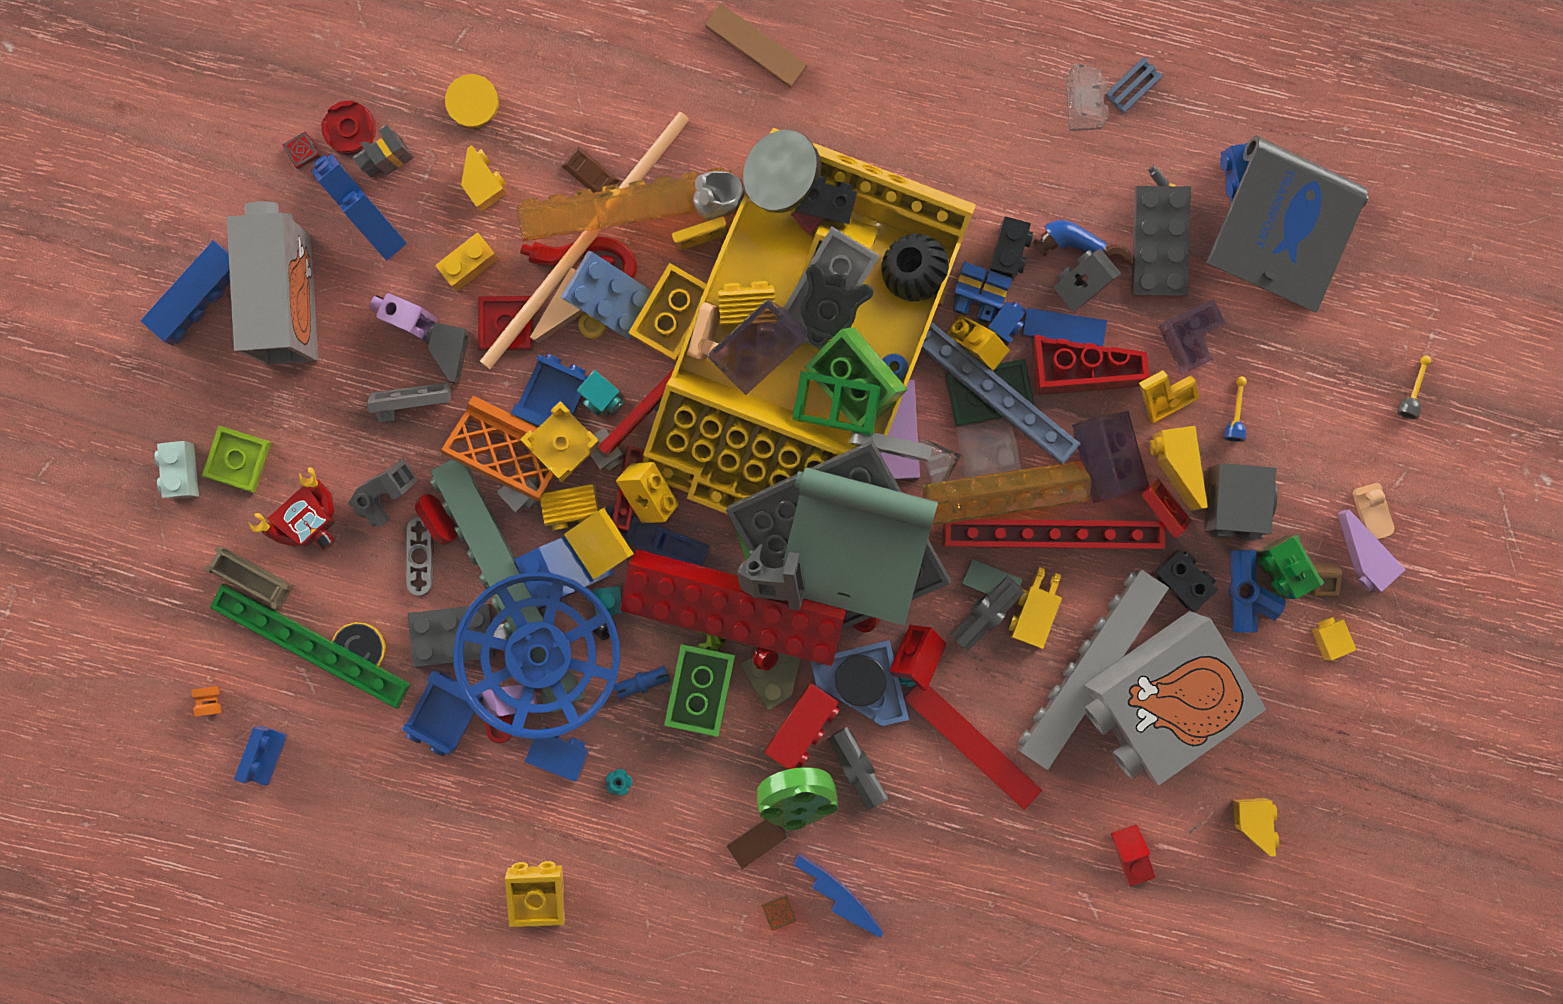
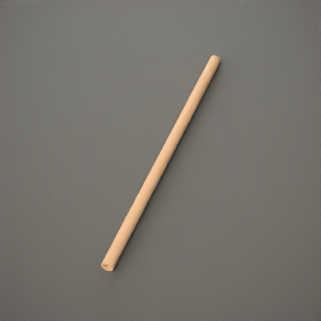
M679 112L482 357L479 362L490 370L566 276L570 268L574 266L690 121L685 114Z

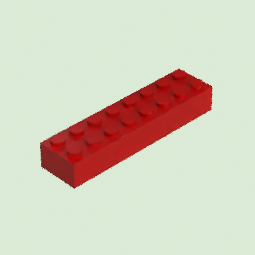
M636 550L629 562L620 609L622 612L828 666L833 665L847 611L804 598L801 610H791L786 600L755 598L744 592L740 588L738 575L641 550Z

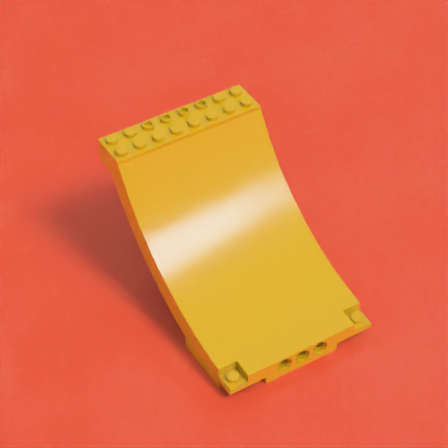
M773 128L770 133L775 132V131H779V130L776 129V128ZM815 143L813 145L817 148L821 160L820 177L826 178L825 183L836 186L837 181L853 185L852 190L857 191L849 225L823 219L821 225L808 235L791 216L796 208L783 213L769 212L752 202L745 192L697 307L672 376L666 384L643 454L644 459L642 463L654 462L667 485L687 492V499L727 514V506L798 474L799 471L803 472L806 467L812 468L855 448L856 446L849 444L852 433L850 431L806 422H797L792 419L801 371L808 372L804 366L820 350L775 324V322L720 326L719 318L712 341L726 345L728 349L726 357L718 359L708 355L705 360L690 357L687 355V350L700 308L703 303L719 306L718 289H724V284L740 283L741 288L752 287V282L767 281L768 286L774 285L777 320L830 228L834 227L880 255L863 283L872 287L873 296L858 307L856 318L851 328H856L881 359L889 354H898L906 360L908 366L907 373L900 381L907 387L976 204ZM910 234L927 235L937 240L945 249L949 260L948 274L941 283L938 293L936 295L935 293L932 294L929 299L924 301L921 299L918 302L904 300L891 293L883 280L881 271L883 256L886 250H890L889 246L894 241L898 242L900 237L910 236ZM889 364V368L893 372L899 370L898 364ZM810 380L804 414L829 419L832 399L817 381ZM903 395L876 420L874 433L888 436ZM840 410L838 421L852 424Z

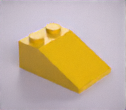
M1196 427L1167 429L1153 434V440L1149 441L1151 455L1155 456L1157 464L1190 511L1208 508Z

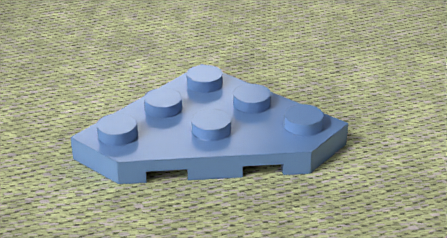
M889 640L837 652L832 666L810 661L817 687L881 726L909 720L899 677H894L889 672L894 661ZM855 655L872 657L881 664L886 673L887 684L883 695L878 701L868 706L860 707L849 704L840 696L836 688L835 677L839 666L847 658Z

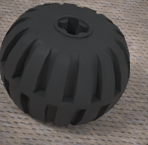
M922 234L905 235L900 237L898 242L894 241L889 246L890 250H886L882 262L881 271L887 288L895 296L908 301L918 302L921 299L924 301L931 298L932 294L935 293L936 295L949 270L948 255L943 246L937 240Z

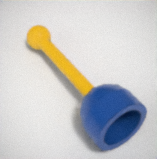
M1242 376L1236 379L1238 390L1234 421L1229 422L1224 430V439L1233 442H1244L1246 440V427L1239 421L1243 387L1247 383L1246 378Z

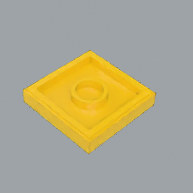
M724 216L671 234L677 251H682L726 236L728 232Z

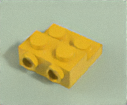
M546 861L542 862L539 867H528L527 863L519 862L513 864L511 868H507L505 887L509 927L564 925L562 866H555L554 862Z

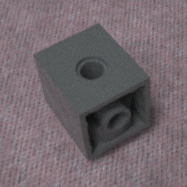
M1226 463L1209 467L1208 508H1206L1204 531L1212 532V537L1217 538L1235 537V534H1240L1239 539L1262 540L1263 535L1272 534V522L1278 497L1275 482L1276 468Z

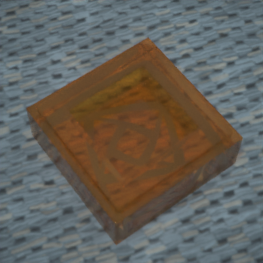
M787 894L762 904L771 931L797 922Z

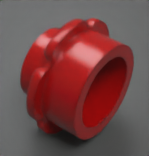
M758 647L753 654V663L757 669L768 671L778 661V653Z

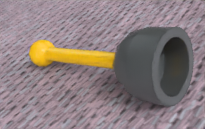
M1429 356L1421 357V368L1410 398L1402 400L1399 405L1397 414L1404 418L1419 419L1421 404L1416 398L1426 367L1431 364Z

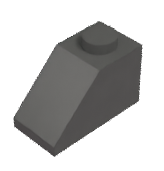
M434 322L433 328H429L427 332L426 344L429 345L430 353L447 379L453 384L459 385L470 332L464 328Z

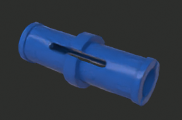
M665 665L644 674L641 672L636 673V677L615 683V692L622 690L616 694L618 699L622 700L639 692L644 694L652 687L670 682L669 675L666 674L667 669Z

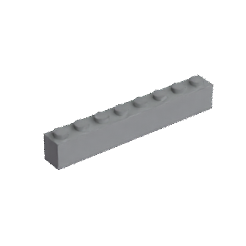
M1142 569L1136 570L1135 573L1131 571L1123 582L1124 590L1120 596L1116 594L1108 604L1110 611L1105 618L1101 616L1092 629L1095 631L1090 641L1086 639L1078 649L1080 656L1075 663L1071 661L1062 674L1065 676L1060 686L1056 684L1047 696L1050 701L1045 708L1040 707L1032 719L1035 722L1030 731L1025 730L1017 741L1020 745L1017 749L1018 751L1047 770L1086 714L1084 707L1093 701L1084 684L1123 658L1169 589V587Z

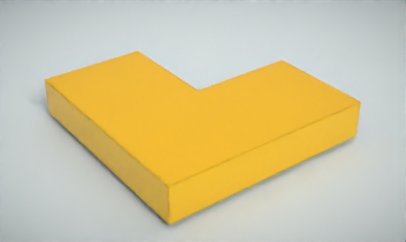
M1161 371L1139 383L1147 416L1152 423L1200 398L1196 380L1192 375L1170 386L1168 375Z

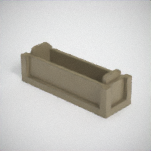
M217 546L215 549L217 553L211 564L205 567V571L215 573L271 604L270 607L274 609L282 608L294 585L231 550Z

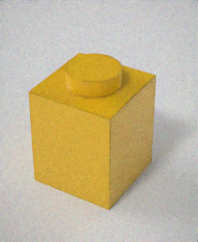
M1329 617L1319 621V627L1312 629L1324 660L1332 661L1357 650L1344 620H1334V617Z

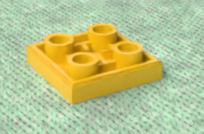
M604 508L564 534L593 580L634 554Z

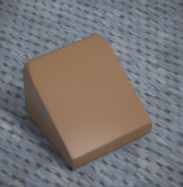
M1312 563L1318 575L1324 581V584L1311 591L1312 596H1340L1343 572L1339 564Z

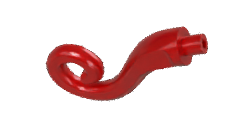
M596 237L582 254L584 255L588 251L611 252L622 260V272L633 279L636 275L637 262L633 252L624 243L616 239ZM534 242L533 246L523 243L520 254L529 256V262L542 266H556L574 243L562 247H551L538 242ZM608 255L600 256L611 265H614L615 260L613 257Z

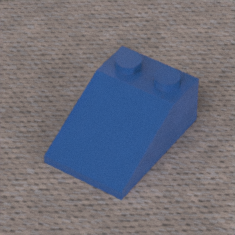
M565 536L514 559L521 574L527 572L557 574L572 579L584 587H588L614 574L611 568L593 580ZM525 582L531 597L549 598L553 582ZM564 585L560 600L577 591ZM543 605L536 606L537 609L546 607Z

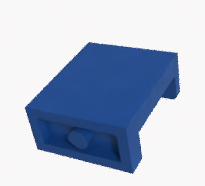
M548 353L545 357L538 355L536 367L519 403L514 405L511 414L539 427L552 415L551 409L560 401L574 416L582 399V395L577 389L588 377L585 376L586 370L571 364L570 368L561 365L562 360Z
M435 670L431 672L427 679L428 685L408 722L403 725L401 730L407 732L406 737L419 744L423 741L431 745L430 750L444 756L445 754L450 755L455 752L475 711L464 698L457 680ZM482 694L476 696L480 703L483 699Z

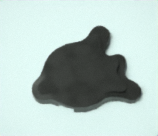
M811 264L806 269L809 288L803 298L800 311L808 331L809 342L814 346H822L841 329L851 328L856 318L858 307L871 299L874 292L868 284L847 289L845 286L847 279L844 274L827 275L819 265Z

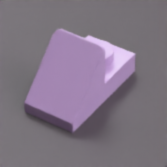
M518 684L501 688L507 694L520 701L524 685ZM492 689L482 693L484 706L492 715L504 716L516 713L517 709L503 702ZM535 691L531 704H537Z

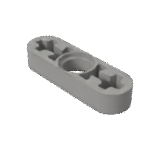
M855 432L851 433L849 444L857 447L873 440L879 452L925 462L930 460L932 447L929 445L873 433L872 436Z
M416 517L410 520L407 525L406 585L412 594L423 596L428 594L433 588L434 539L427 530L422 532L421 540L427 541V546L423 544L413 545V540L419 541V534L414 532L413 529L418 527L419 522H422L420 517ZM420 548L424 549L427 553V560L423 564H417L413 560V553ZM413 567L419 569L427 567V572H421L422 580L427 582L426 586L421 588V591H419L417 586L413 585V582L419 578V572H413Z

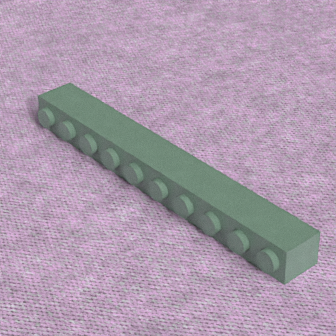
M452 459L431 470L433 478L430 479L432 486L437 493H442L445 502L442 504L448 516H454L458 524L455 527L456 533L461 541L466 540L470 548L467 554L473 565H479L482 571L479 577L484 587L488 589L496 582L521 574L515 563V557L469 467ZM525 582L514 584L507 588L515 602L531 598ZM495 594L492 603L499 613L505 606L498 594ZM536 606L520 609L527 623L543 622L544 613L542 609H537ZM509 615L504 626L511 637L518 628ZM535 647L531 652V658L534 662L541 663L546 658V652L542 647ZM568 669L565 676L560 680L567 695L579 684L571 669ZM550 686L541 688L544 693L541 696L544 704L557 701ZM584 691L571 703L574 704L585 698ZM562 708L554 710L553 712L556 713L562 710Z

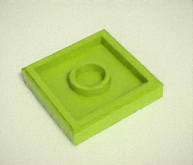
M218 425L202 477L255 493L272 442Z

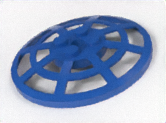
M527 572L510 576L496 582L483 591L463 616L456 633L453 649L456 679L464 698L471 708L485 722L496 729L513 736L529 739L563 735L590 720L603 707L612 693L620 666V642L617 629L610 613L601 600L580 583L561 575L546 572ZM527 581L553 582L549 598L531 597L515 602L507 588ZM563 586L570 587L585 596L600 614L585 621L575 609L560 601ZM498 594L505 608L491 621L485 634L468 630L479 609L491 597ZM529 606H547L543 622L527 623L520 609ZM557 609L569 615L578 624V627L564 634L562 630L554 626ZM510 615L518 629L511 635L509 640L493 637L499 625ZM603 624H606L612 643L611 669L595 665L596 645L591 631ZM582 636H585L588 647L587 662L572 658L570 643ZM465 641L481 645V666L485 679L471 687L464 668L463 649ZM490 647L505 651L507 667L494 674L492 673L489 661ZM535 647H542L546 652V658L541 663H536L531 658V652ZM568 669L584 673L579 684L567 695L560 680L565 676ZM595 676L608 680L597 701L584 714L578 716L571 702L585 690L591 677ZM513 677L524 685L520 701L507 694L500 687L499 683ZM550 686L557 698V701L552 703L531 704L535 688ZM491 688L503 702L516 708L517 711L512 725L492 715L479 702L476 696ZM562 708L569 722L550 729L531 730L523 728L528 712L545 713Z

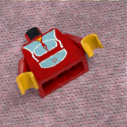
M309 467L308 472L312 477L305 479L299 473V480L303 486L267 518L268 523H266L262 514L255 513L254 515L261 520V523L257 526L252 525L250 522L248 524L254 532L262 531L264 535L277 543L291 547H298L300 545L307 547L315 541L325 551L336 541L327 531L335 522L333 518L335 512L333 498L325 485L319 479L316 480L315 470Z

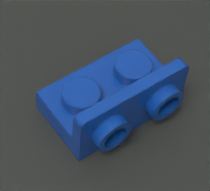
M263 725L253 727L234 780L242 783L254 781L264 786L269 785L287 735Z

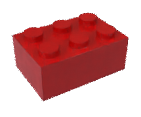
M810 681L765 748L764 753L787 769L801 768L809 756L806 750L810 744L816 746L823 736L824 730L821 728L826 720L831 723L840 710L837 707L838 700Z

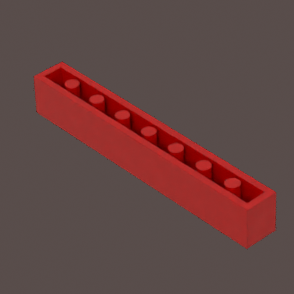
M944 519L943 547L1165 549V525L1162 521Z

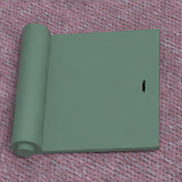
M807 467L804 472L799 471L795 482V488L799 489V499L782 567L786 564L789 552L800 553L806 586L804 599L905 626L938 502Z

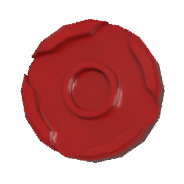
M351 100L340 101L332 105L328 109L325 118L323 117L321 123L322 135L326 143L336 152L345 155L358 154L364 150L361 142H369L371 144L374 140L376 122L371 112L358 102Z

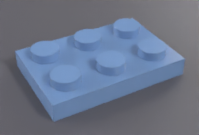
M588 251L560 298L629 340L630 335L628 332L653 291L595 253Z

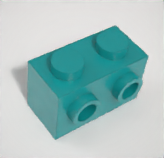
M596 370L577 389L586 399L583 404L597 416L601 413L606 417L610 413L615 415L624 404L621 401L624 398L623 394Z

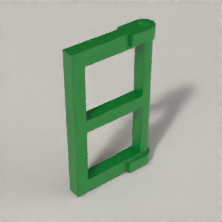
M801 371L792 419L797 422H806L872 436L875 429L881 386ZM810 380L835 385L829 419L804 414ZM844 387L870 391L864 426L838 421Z

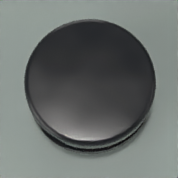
M855 655L847 658L839 666L836 672L835 684L838 693L846 702L862 707L871 705L881 698L886 689L887 678L883 667L878 661L866 655Z

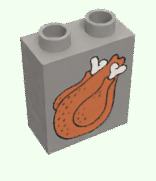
M267 201L246 203L244 205L245 215L226 217L234 351L264 365L318 361L311 234L293 221V215L279 213L278 203Z
M1191 611L1181 616L1084 684L1085 689L1093 700L1084 707L1088 718L1101 734L1105 735L1112 730L1121 744V747L1112 752L1120 768L1131 780L1141 774L1158 786L1267 710L1211 618Z

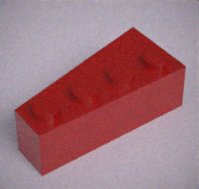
M1034 335L1032 353L1037 395L1140 387L1139 383L1150 377L1147 352L1118 347L1108 348L1096 346V344L1092 343L1082 344L1069 342L1066 339L1044 338L1045 336Z

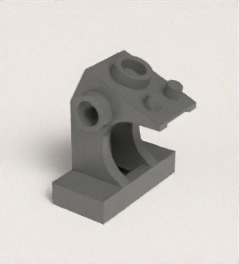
M403 458L358 487L348 504L353 507L356 514L369 519L371 526L375 527L377 525L382 527L390 520L381 504L382 493H389L394 500L417 483L418 479Z
M760 544L755 551L751 550L749 553L750 557L739 566L737 571L741 590L755 598L788 601L789 609L801 610L806 586L800 553L789 552L785 566L768 568L765 567L766 559H764L763 545Z

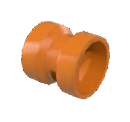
M219 686L191 689L192 698L195 700V707L193 708L194 717L222 713L221 704L218 703L217 698L220 695ZM211 701L209 704H202V702Z

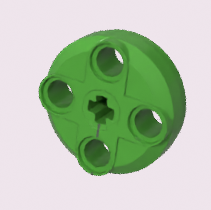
M794 768L784 770L766 778L757 788L756 799L760 817L774 825L783 826L785 830L801 829L838 810V798L833 779L829 773L820 769Z

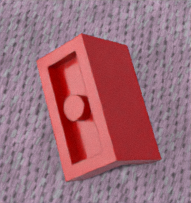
M909 625L889 672L894 677L912 679L921 690L927 691L947 643L932 627Z

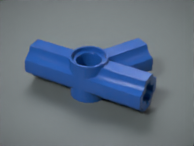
M1230 550L1231 584L1229 585L1228 592L1232 599V632H1258L1257 612L1276 621L1285 608L1286 600L1257 584L1256 550ZM1243 584H1246L1249 588V593L1245 598H1242L1239 594V589Z

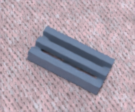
M1145 57L1105 94V97L1122 114L1163 76L1155 70L1152 64L1150 65L1147 62L1148 60ZM1143 67L1145 71L1116 98L1113 94ZM1150 74L1153 78L1123 106L1120 102Z

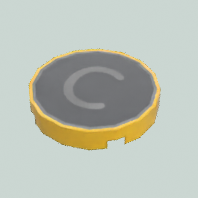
M360 622L344 625L336 632L332 639L338 645L379 667L383 662L384 654L386 653L384 637L372 625Z

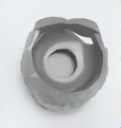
M712 171L699 175L695 181V189L697 191L693 202L699 215L707 220H712L718 216L730 215L737 210L744 197L743 183L740 178L730 172Z

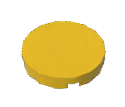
M476 74L463 75L455 79L448 87L445 95V107L450 117L458 125L469 129L481 128L496 116L499 108V96L493 84L485 77Z

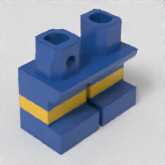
M964 262L953 297H955L953 311L967 315L970 304L980 306L976 319L990 324L996 312L1000 311L1013 278L989 271L981 294H979L987 269Z

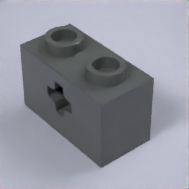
M1101 248L1094 253L1088 250L1077 259L1079 265L1072 270L1071 267H1068L1057 276L1060 281L1053 288L1073 312L1083 306L1121 274ZM1085 274L1089 277L1086 282L1082 279Z

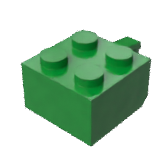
M1297 534L1284 536L1256 551L1259 556L1257 562L1264 573L1268 572L1272 579L1270 585L1274 593L1283 599H1298L1324 584V581L1318 575L1300 543Z

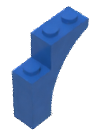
M332 153L328 157L326 155L320 157L313 166L315 168L311 171L317 181L386 261L407 244L400 233L374 205Z

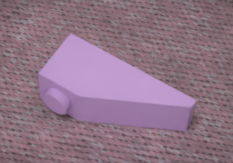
M1349 509L1340 511L1338 518L1354 571L1360 577L1359 583L1369 592L1371 590L1373 592H1382L1405 571V568Z

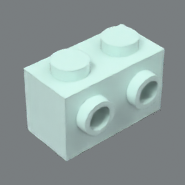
M178 441L157 444L158 451H155V463L160 471V478L157 479V488L159 493L162 494V498L173 500L199 497L194 443Z

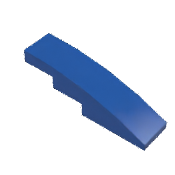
M798 853L794 860V866L816 878L812 884L814 890L835 900L831 907L832 912L881 938L883 934L882 928L865 905L827 870L801 853Z

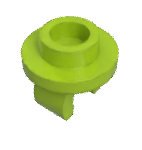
M706 634L707 641L699 643L698 647H710L711 650H719L724 644L725 638Z

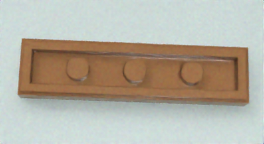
M721 3L705 24L707 29L790 88L794 86L807 68L806 63Z

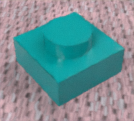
M621 586L593 589V594L601 600L610 615L624 613L620 611L622 604ZM595 607V614L597 616L600 613Z

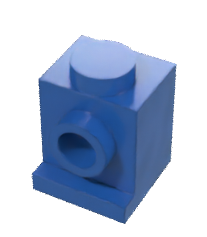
M1007 301L987 329L995 332L1002 342L1008 346L1013 340L1009 336L1010 333L1015 336L1023 326L1024 322L1020 319L1026 310L1016 302L1010 304Z

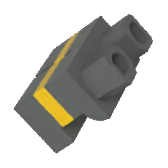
M388 125L378 130L382 136L381 139L372 145L369 142H361L364 150L353 156L359 168L366 172L370 178L380 171L388 175L414 158L401 137Z

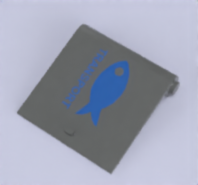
M1256 135L1250 139L1245 147L1243 159L1249 163L1206 264L1317 313L1361 209L1368 201V190L1352 180Z

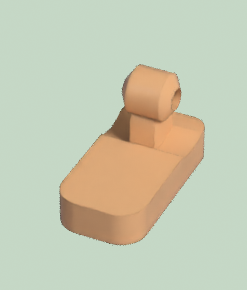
M710 303L702 304L687 350L688 356L705 360L708 355L718 359L726 357L728 353L726 345L712 341L720 318L719 306Z
M1374 483L1354 489L1353 497L1363 525L1377 539L1390 536L1394 532V524L1382 486L1379 483Z

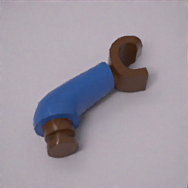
M1056 220L1049 222L1044 226L1046 231L1040 235L1042 238L1039 241L1037 239L1033 241L1044 257L1048 255L1046 251L1049 249L1053 251L1058 246L1061 249L1072 247L1084 253L1088 250L1094 253L1101 248L1108 258L1118 253L1122 255L1125 263H1133L1132 254L1126 248L1118 245L1107 247L1105 241L1071 221Z

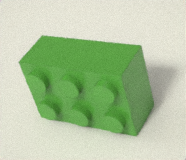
M855 327L841 329L804 366L811 373L881 386L876 420L908 390ZM817 381L833 400L835 385ZM844 387L840 410L852 424L864 426L870 391Z
M681 644L664 726L718 737L736 655Z

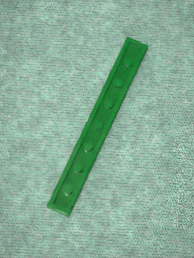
M225 583L220 585L210 606L214 611L395 709L400 708L411 686V683Z

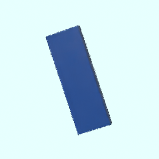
M1027 308L1022 336L1034 338V335L1045 336L1044 338H1060L1069 340V342L1092 343L1103 347L1107 320Z

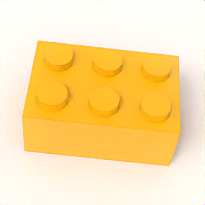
M669 263L628 332L630 337L676 363L707 284Z

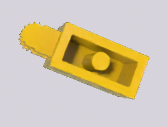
M1039 566L1032 585L1028 586L1027 591L1024 590L1025 593L1018 599L1017 605L1021 607L1017 616L1012 615L1007 630L1011 631L1009 637L1043 649L1062 597L1055 595L1061 575L1055 573L1050 580L1048 591L1041 590L1039 586L1045 576V568Z

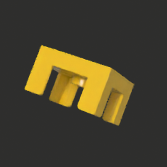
M560 401L551 409L552 415L534 432L528 431L520 440L562 483L598 448L600 442Z

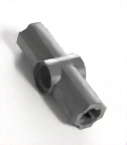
M1007 575L988 596L984 595L971 608L970 614L951 633V636L960 646L969 651L988 630L992 631L1004 619L1005 612L1025 593L1024 590Z
M848 727L828 737V741L841 761L840 766L851 785H854L860 798L868 810L889 799L874 774L876 771L865 752L860 750L857 741Z

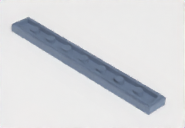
M931 322L921 350L1063 466L1081 443Z

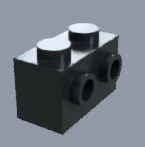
M819 177L816 188L811 190L795 211L849 225L857 191L852 190L853 185L837 181L836 186L825 183L826 178Z
M1004 216L988 273L993 271L1013 278V280L1017 273H1023L1026 258L1022 257L1024 247H1030L1033 232L1029 231L1031 223Z
M1176 550L1152 574L1161 583L1169 587L1168 591L1188 611L1196 612L1218 591L1213 585L1216 581L1207 571L1201 572L1194 565L1197 561L1189 552Z

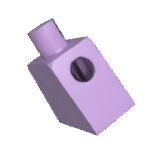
M387 293L384 298L376 295L370 303V310L377 312L376 318L425 342L429 328L432 329L433 323H438L439 318L422 307L390 293Z

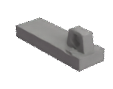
M445 382L370 393L367 402L369 413L375 412L379 422L395 420L396 409L450 402L452 395L451 383Z

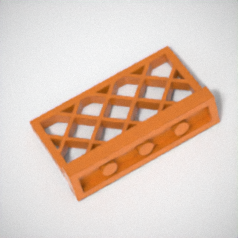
M472 396L467 410L441 449V454L538 502L554 477V474L548 468L540 469L537 457L530 450V454L516 457L513 450L514 446L524 445L520 439L528 431L534 432L538 427L475 396ZM471 419L479 423L482 430L467 433L465 425ZM499 433L504 436L506 442L492 445L488 435ZM484 436L487 447L473 450L470 439ZM465 440L469 451L458 453L450 448L454 443ZM508 448L511 459L497 462L494 451ZM490 453L493 463L482 465L477 462L476 455ZM532 460L536 471L522 474L518 463ZM514 464L517 475L511 477L502 475L500 467ZM538 476L541 483L539 489L535 491L527 487L525 479Z

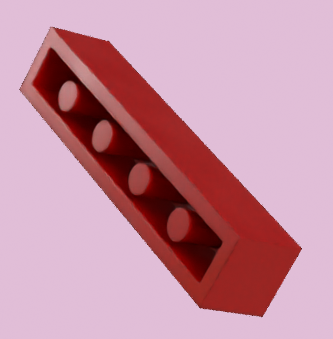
M628 445L625 451L621 474L630 463H642L645 449ZM618 486L612 521L619 532L627 533L633 508Z

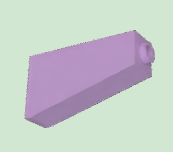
M909 380L906 387L908 390L902 397L888 436L918 442L915 380ZM881 452V456L895 480L920 478L919 460Z

